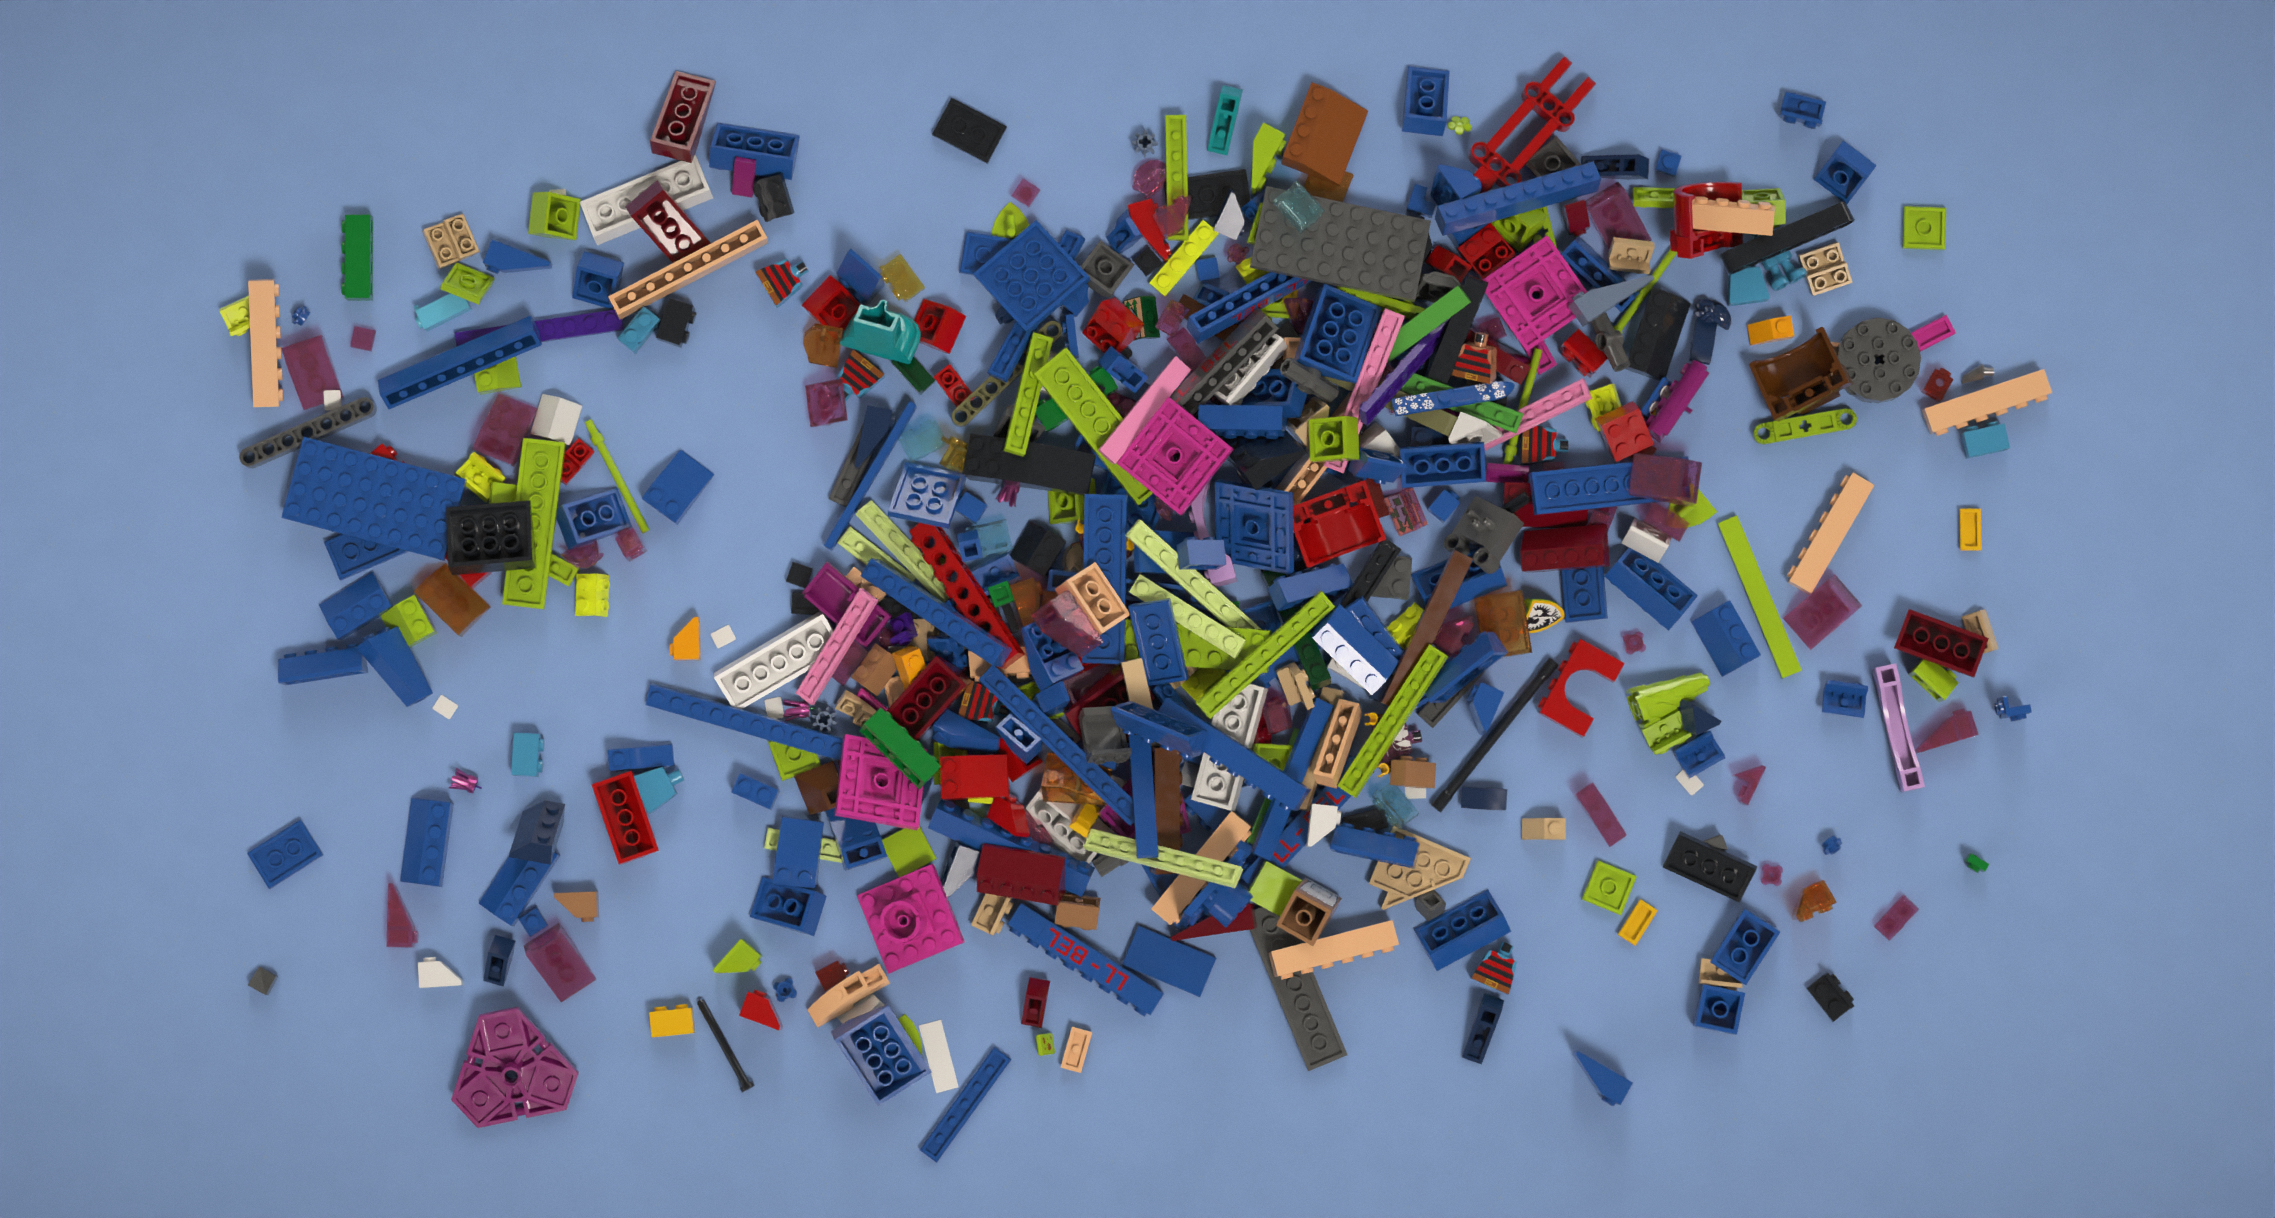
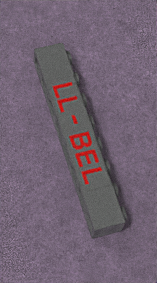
M1257 307L1171 394L1170 398L1191 415H1194L1199 410V405H1204L1279 328Z

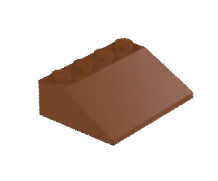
M1312 82L1285 149L1281 164L1340 186L1368 110L1337 92Z

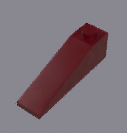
M1470 328L1465 343L1468 341L1474 342L1475 334L1479 331ZM1488 337L1486 345L1497 349L1496 371L1521 385L1531 369V360Z
M1248 903L1227 928L1211 916L1172 936L1171 941L1257 928L1254 903Z

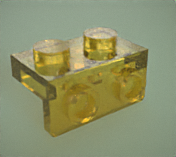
M901 254L886 265L879 267L882 271L880 275L883 277L886 284L890 282L895 288L892 290V293L898 301L903 299L906 303L925 289Z
M952 435L950 438L942 436L941 440L950 446L939 464L961 473L964 467L968 443Z

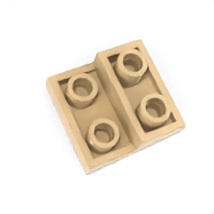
M464 214L446 219L443 223L423 229L422 231L438 270L480 252Z
M1834 242L1798 255L1801 267L1805 268L1808 273L1805 278L1812 296L1853 283L1839 242Z

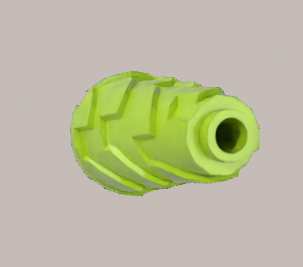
M1701 672L1688 676L1682 675L1666 681L1629 688L1626 690V693L1631 695L1626 698L1635 721L1641 719L1642 723L1638 725L1643 729L1660 721L1662 717L1680 707L1682 699L1687 702L1695 700V697L1708 690L1710 681L1706 674L1703 675Z

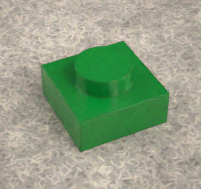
M1008 581L988 588L995 608L1015 601Z
M1972 853L1968 854L1964 860L1968 863L1967 867L1976 873L1979 871L1985 872L1989 866L1987 862Z

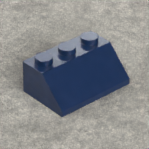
M544 800L523 811L509 857L551 865L564 823L565 804Z

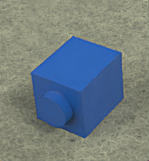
M1444 489L1428 508V511L1444 523L1460 505L1461 502L1458 501L1460 497L1452 490L1446 491Z
M965 492L964 495L961 494L955 511L977 524L988 506Z
M978 530L957 534L962 562L983 558Z

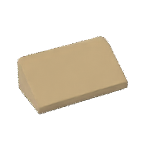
M1985 609L1962 616L1966 630L1989 638L1983 654L1998 649V644Z

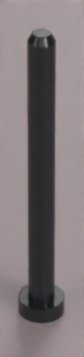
M703 999L699 1000L697 1005L741 1083V1092L743 1093L755 1086L753 1081L749 1082L706 1002Z

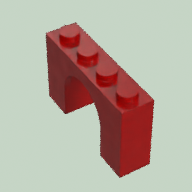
M1579 639L1578 642L1573 641L1568 652L1571 654L1567 661L1563 660L1559 666L1558 671L1561 672L1557 679L1553 678L1547 689L1551 690L1548 697L1543 696L1537 707L1540 708L1538 714L1583 738L1594 718L1576 709L1568 702L1565 695L1567 679L1574 672L1588 670L1613 683L1625 663Z

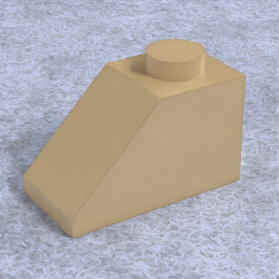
M1522 818V840L1566 839V818Z

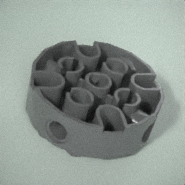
M1873 318L1861 321L1843 335L1839 345L1836 347L1839 361L1845 366L1853 383L1844 389L1848 394L1862 402L1882 403L1894 400L1911 388L1919 374L1921 355L1918 343L1906 327L1894 320ZM1879 357L1881 359L1880 363L1876 365L1874 363L1875 358Z

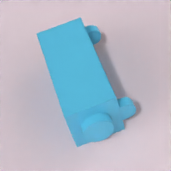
M451 293L422 308H419L418 305L414 306L417 314L415 320L419 328H424L427 332L472 310L468 300Z

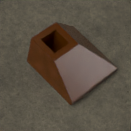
M834 761L794 776L809 815L836 807L839 773Z

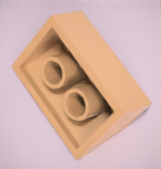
M1096 562L1055 588V591L1090 642L1130 615Z

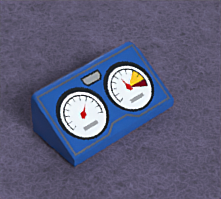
M1662 377L1641 409V413L1646 419H1649L1651 415L1656 416L1660 410L1657 406L1663 397L1667 399L1671 394L1669 388L1672 383L1667 378Z

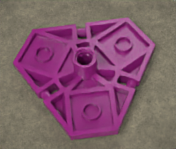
M519 1007L479 1014L466 1053L468 1057L463 1062L451 1098L452 1102L477 1128L518 1120V1116L522 1115L530 1118L567 1110L579 1071L560 1053L552 1042L548 1043L545 1040V1035ZM537 1045L542 1048L539 1052L534 1049ZM476 1058L482 1059V1064L476 1063ZM513 1070L517 1073V1076L510 1078L506 1075V1072ZM522 1101L524 1107L516 1108V1102Z

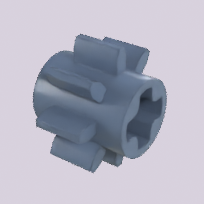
M1144 130L1142 135L1136 133L1138 139L1137 141H1132V145H1137L1135 153L1141 151L1144 157H1146V153L1149 151L1154 154L1152 147L1158 145V142L1152 140L1155 134L1148 135L1146 130ZM1143 139H1147V142L1151 143L1147 144V148H1143V145L1139 144L1143 142Z
M829 707L825 711L818 708V715H812L816 719V722L812 725L813 727L819 725L820 732L824 728L831 732L830 726L832 724L837 725V722L833 721V717L837 714L832 713L830 715ZM823 714L826 717L830 716V719L827 720V725L819 723Z

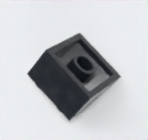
M1030 521L1010 556L1012 560L1045 579L1065 546L1066 540Z

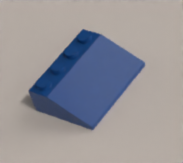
M1324 284L1316 292L1294 360L1305 367L1319 370L1322 373L1321 376L1356 384L1382 307Z
M1133 701L1112 706L1111 709L1117 727L1123 729L1122 732L1132 736L1134 734L1142 736L1141 739L1148 743L1157 742L1161 744V748L1168 751L1177 750L1182 757L1188 759L1200 755L1208 733L1207 731Z
M888 1004L852 1018L831 1031L835 1042L878 1106L932 1072Z

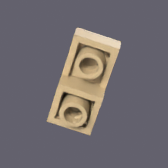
M847 690L844 691L835 705V709L853 717L852 723L859 727H862L877 712L861 698Z

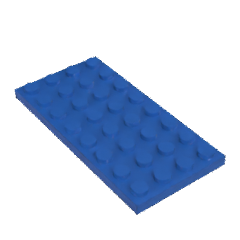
M303 437L281 518L445 561L448 551L446 507L460 506L467 480Z

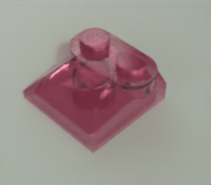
M842 379L805 386L810 427L829 426L834 423L848 421Z

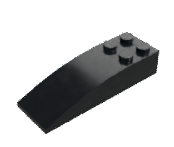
M970 434L962 472L969 480L1082 496L1089 493L1096 458L1095 454L1028 442L1026 454L1022 457L1003 451L1006 438Z

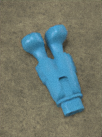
M1753 234V235H1752V237H1753L1754 239L1757 238V237L1762 236V235H1758V234ZM1790 251L1762 262L1765 270H1770L1772 273L1773 281L1771 287L1773 291L1781 290L1789 283L1793 284L1808 274L1805 268H1795L1790 262L1792 257ZM1778 264L1782 265L1786 276L1781 273Z

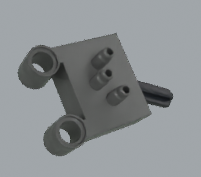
M1523 492L1502 507H1498L1475 496L1452 533L1445 538L1444 547L1450 553L1454 549L1467 556L1470 551L1469 544L1471 543L1480 548L1473 556L1474 563L1487 574L1496 572L1502 557L1524 525L1513 513L1528 504L1531 500L1526 492Z

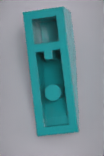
M1222 86L1207 151L1228 155L1243 93L1242 89Z

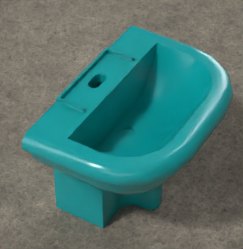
M881 300L876 307L860 304L857 313L849 321L840 344L863 353L910 364L920 343L921 332L919 325L913 319L903 314L889 311L887 301Z

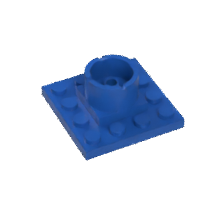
M1221 479L1215 481L1216 540H1224L1225 554L1231 557L1233 564L1289 575L1293 573V492L1265 487L1255 490L1249 484Z
M1239 848L1227 863L1243 868L1246 862L1244 859L1246 853ZM1209 882L1183 912L1179 923L1185 928L1189 924L1193 926L1200 918L1201 913L1204 912L1206 915H1212L1227 928L1237 917V914L1250 902L1253 895L1240 883L1237 884L1236 888Z

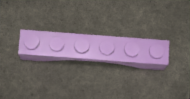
M1211 479L1191 503L1192 511H1189L1191 523H1196L1197 531H1194V536L1197 537V540L1210 537L1205 524L1204 506L1207 492L1212 483ZM1226 555L1227 565L1217 570L1204 571L1205 578L1215 588L1237 582L1233 562L1228 555Z
M1895 663L1872 669L1900 791L1906 792L1923 788L1925 785L1907 723L1897 665Z

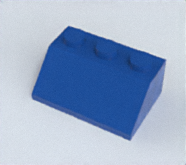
M1440 164L1436 169L1430 195L1439 206L1480 194L1481 182L1468 170Z
M372 572L324 601L319 606L336 638L342 641L379 618L394 605Z
M1730 600L1691 622L1721 677L1761 656Z

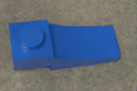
M672 744L608 750L609 771L611 772L675 766Z

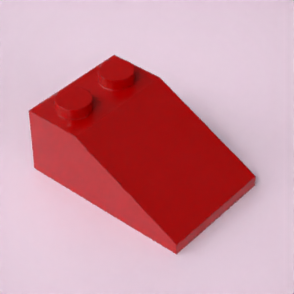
M1007 754L940 757L941 799L963 800L1010 797Z

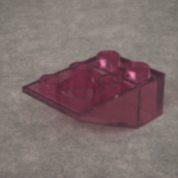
M498 394L480 429L473 450L515 467L522 449L523 438L527 437L538 409Z
M1634 453L1629 495L1683 506L1696 504L1702 462Z
M1069 590L1064 591L1031 614L1042 633L1081 658L1103 643L1100 634L1095 630L1088 616L1083 612L1076 598Z

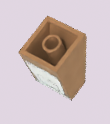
M1305 877L1294 890L1276 926L1314 946L1335 913L1342 898Z

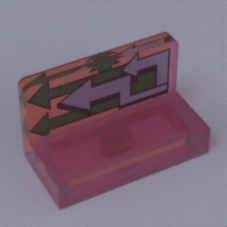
M1413 487L1404 488L1400 492L1384 498L1399 536L1428 525Z

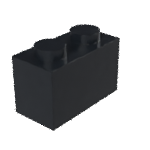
M669 298L656 335L657 340L682 348L683 343L686 344L689 339L690 332L687 331L688 327L694 323L697 312H694V306Z

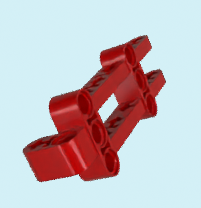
M1565 56L1540 84L1534 81L1526 84L1521 93L1523 103L1487 144L1484 142L1473 144L1468 153V158L1478 168L1473 176H1476L1481 182L1480 194L1490 191L1494 184L1500 188L1512 185L1506 181V177H1512L1516 183H1520L1522 177L1519 171L1556 130L1566 132L1572 126L1575 120L1572 111L1592 90L1596 82L1588 76L1564 104L1552 95L1549 90L1572 65V62ZM1527 90H1534L1537 96H1529ZM1549 103L1553 110H1546L1543 104ZM1533 110L1547 123L1516 159L1509 164L1495 151ZM1559 117L1567 118L1569 123H1561ZM1474 150H1481L1484 156L1477 157L1474 154ZM1490 164H1497L1500 170H1492Z

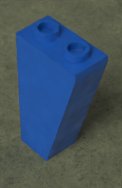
M386 627L378 631L376 636L374 633H371L362 638L363 642L357 646L358 651L406 707L416 704L433 694L399 627L393 629Z

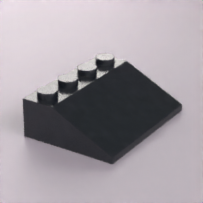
M1285 430L1284 437H1278L1277 439H1268L1266 436H1257L1255 439L1236 436V438L1229 439L1219 436L1234 449L1227 460L1255 490L1307 454L1305 449L1287 430Z
M530 500L446 507L448 568L452 575L536 568V549Z

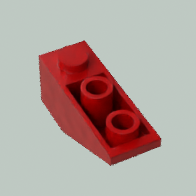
M1152 198L1129 204L1128 211L1130 217L1142 234V238L1164 262H1167L1171 251L1169 244H1164L1162 237L1166 235L1164 225L1159 223L1157 216L1160 215L1158 204H1153Z

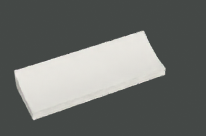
M694 156L692 163L679 161L581 201L580 205L596 244L600 245L641 228L630 216L625 206L657 180L683 210L713 199L697 156Z
M819 611L714 672V679L730 705L743 709L810 670L834 630L826 615Z
M1249 684L1213 716L1211 724L1252 751L1268 688ZM1204 752L1191 800L1235 811L1244 778L1240 775L1238 777L1231 775L1226 771L1228 768L1223 764L1220 766L1214 764L1209 760L1211 756Z

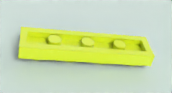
M1202 220L1190 234L1189 240L1184 241L1149 284L1166 297L1219 233Z

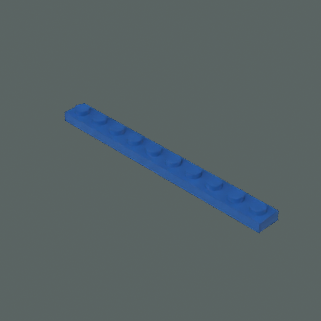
M991 666L978 680L1031 731L1040 737L1046 746L1131 827L1134 824L1133 799L1097 764L1087 763L1085 753L995 666Z
M650 685L645 704L647 706L841 761L843 738L659 685Z

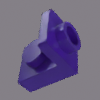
M905 612L890 621L894 637L890 639L892 644L905 646L912 642L911 639L918 636L911 613Z

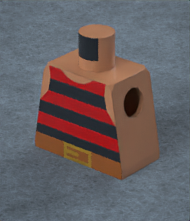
M1476 332L1474 342L1468 341L1462 345L1452 372L1453 376L1487 384L1496 381L1497 349L1486 345L1487 333Z

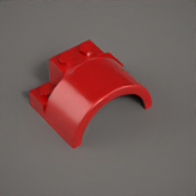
M1704 182L1684 185L1674 190V229L1670 230L1671 251L1677 252V257L1692 259L1703 256L1704 252L1722 247L1731 248L1743 244V233L1693 229L1692 200L1695 197H1706L1708 200L1714 201L1718 198L1728 199L1729 202H1737L1742 200V183Z
M1365 480L1293 506V530L1308 568L1386 540ZM1350 502H1357L1358 505L1350 507ZM1309 518L1310 522L1304 524V521Z

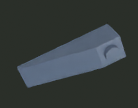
M1650 275L1593 289L1585 294L1581 291L1572 298L1573 302L1569 305V308L1582 327H1584L1648 285L1654 277Z

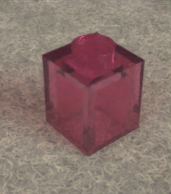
M1171 299L1155 327L1174 337L1189 309L1180 302Z

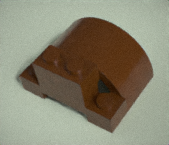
M1824 327L1816 329V334L1811 339L1786 353L1766 360H1755L1749 364L1772 417L1778 422L1797 412L1804 415L1840 397L1839 391L1853 384L1845 366L1840 363Z

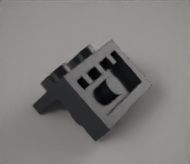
M783 173L759 178L754 182L753 192L758 197L760 215L764 217L765 222L795 213Z
M1825 973L1806 989L1830 1020L1834 1022L1854 1007L1852 1003L1854 999L1847 990L1845 992L1842 991L1838 986L1841 982L1834 974L1830 976L1829 973Z

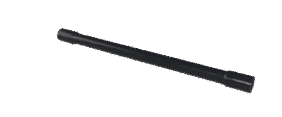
M1551 658L1547 659L1526 689L1449 785L1431 804L1433 808L1440 813L1443 811L1456 791L1541 685L1559 666Z

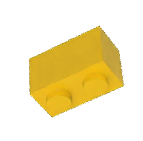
M688 1004L675 1005L674 1010H667V1006L654 1007V1012H649L651 1037L696 1033L693 1008H688Z

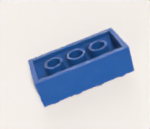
M717 123L710 147L709 167L718 170L734 171L735 158L742 157L757 160L755 175L771 176L783 173L784 179L792 180L800 136Z
M1199 405L1198 420L1217 436H1224L1229 439L1236 438V436H1245L1248 439H1255L1257 436H1266L1268 439L1284 437L1287 417L1283 406Z
M1484 442L1400 448L1399 459L1407 464L1406 469L1400 475L1402 488L1486 482Z
M1476 547L1470 550L1467 556L1473 559L1475 552L1480 548ZM1448 559L1411 574L1424 608ZM1473 560L1449 609L1507 586L1501 566H1499L1496 572L1487 574Z
M1629 547L1604 576L1611 584L1620 589L1628 598L1633 600L1643 611L1647 612L1668 631L1698 596L1660 563Z
M1340 604L1310 632L1311 637L1371 695L1387 681L1399 662Z
M1484 631L1475 637L1476 641L1473 644L1463 646L1459 650V655L1455 658L1452 656L1445 661L1444 666L1426 691L1430 703L1446 702L1508 653L1494 632L1486 633Z
M359 644L346 645V649L338 650V647L325 648L326 652L317 653V650L305 651L303 656H296V653L285 654L284 659H278V683L286 686L368 673L367 660L358 651L357 646Z
M1482 682L1478 686H1473L1466 701H1469L1468 708L1477 731L1483 736L1489 730L1504 692Z
M411 798L400 882L442 887L453 803Z
M1342 823L1341 826L1336 825L1330 849L1332 852L1415 869L1420 843L1416 842V838L1404 836V839L1395 838L1396 834L1383 831V835L1375 834V830L1363 827L1361 831L1354 829V825Z
M554 852L551 865L508 857L479 904L510 926H515L560 855Z
M1489 890L1414 929L1436 971L1511 932L1504 914Z

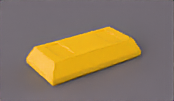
M1960 509V551H1981V509Z
M1083 800L1069 827L1087 838L1099 816L1098 812L1101 808L1089 800Z
M1640 899L1618 935L1636 946L1658 910Z

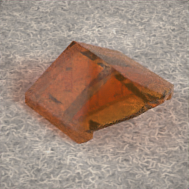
M815 323L805 332L803 345L809 363L834 368L838 367L842 348L840 341L843 336V328Z

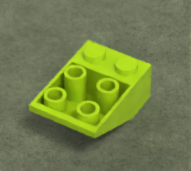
M1264 122L1253 140L1251 194L1253 195L1257 191H1262L1266 184L1267 178L1265 176L1267 172L1269 174L1272 173L1277 161L1275 157L1277 154L1281 156L1287 143L1284 133Z

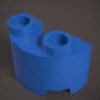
M930 636L927 638L930 651L934 652L935 656H939L957 666L961 671L963 667L967 666L968 657L964 654L963 645L950 636Z

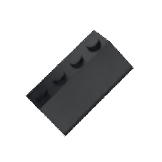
M1654 287L1651 289L1628 356L1630 365L1628 368H1625L1626 370L1658 381L1662 377L1666 378L1691 303L1672 293Z

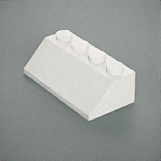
M1274 333L1229 378L1214 396L1223 405H1240L1243 398L1256 387L1261 377L1269 372L1274 362L1282 357L1287 348L1284 339Z
M1049 779L1025 808L1027 822L1063 852L1077 860L1090 863L1098 853L1085 850L1083 846L1087 838L1069 827L1081 804L1054 781ZM1098 818L1092 829L1115 833Z

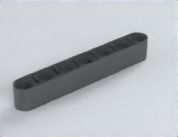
M367 397L359 398L243 449L239 455L240 462L248 468L259 467L300 449L304 437L303 433L306 428L313 429L311 439L321 440L373 417L376 414L377 406ZM364 403H370V411L362 413L361 406ZM345 411H351L352 417L349 421L342 420V414ZM331 419L332 427L324 430L323 422ZM292 436L294 438L293 444L288 447L285 446V438ZM274 445V452L271 455H266V446ZM249 453L255 454V460L252 463L246 462V456Z

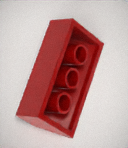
M629 771L592 784L618 864L623 865L659 851L633 772Z

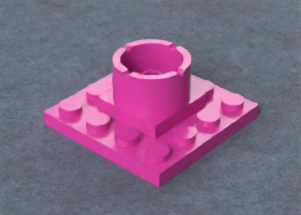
M1548 235L1483 279V281L1488 282L1485 295L1526 352L1574 320L1576 317L1569 308V305L1573 302L1572 298L1581 291L1584 294L1587 293ZM1537 293L1539 295V298L1534 299L1532 297V294Z
M1168 397L1118 460L1117 464L1182 516L1234 449L1172 398Z
M845 734L842 744L835 816L917 830L920 822L923 787L919 790L867 738Z
M934 864L857 895L888 974L965 942Z

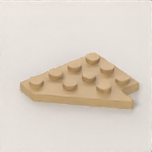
M1393 825L1390 833L1396 834L1395 838L1404 839V836L1416 838V842L1420 843L1415 869L1378 861L1368 884L1388 892L1381 907L1384 910L1463 878L1471 858Z

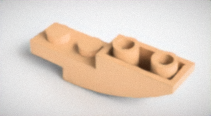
M880 964L863 973L858 971L847 977L822 995L807 1010L818 1028L854 1008V1003L887 986L890 982Z

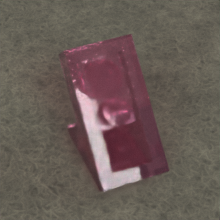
M1184 327L1167 339L1183 363L1191 369V373L1206 359V356L1196 344L1195 339Z
M1761 765L1732 775L1747 783L1746 786L1742 785L1738 793V797H1740L1739 803L1745 806L1749 805L1766 769L1765 766Z

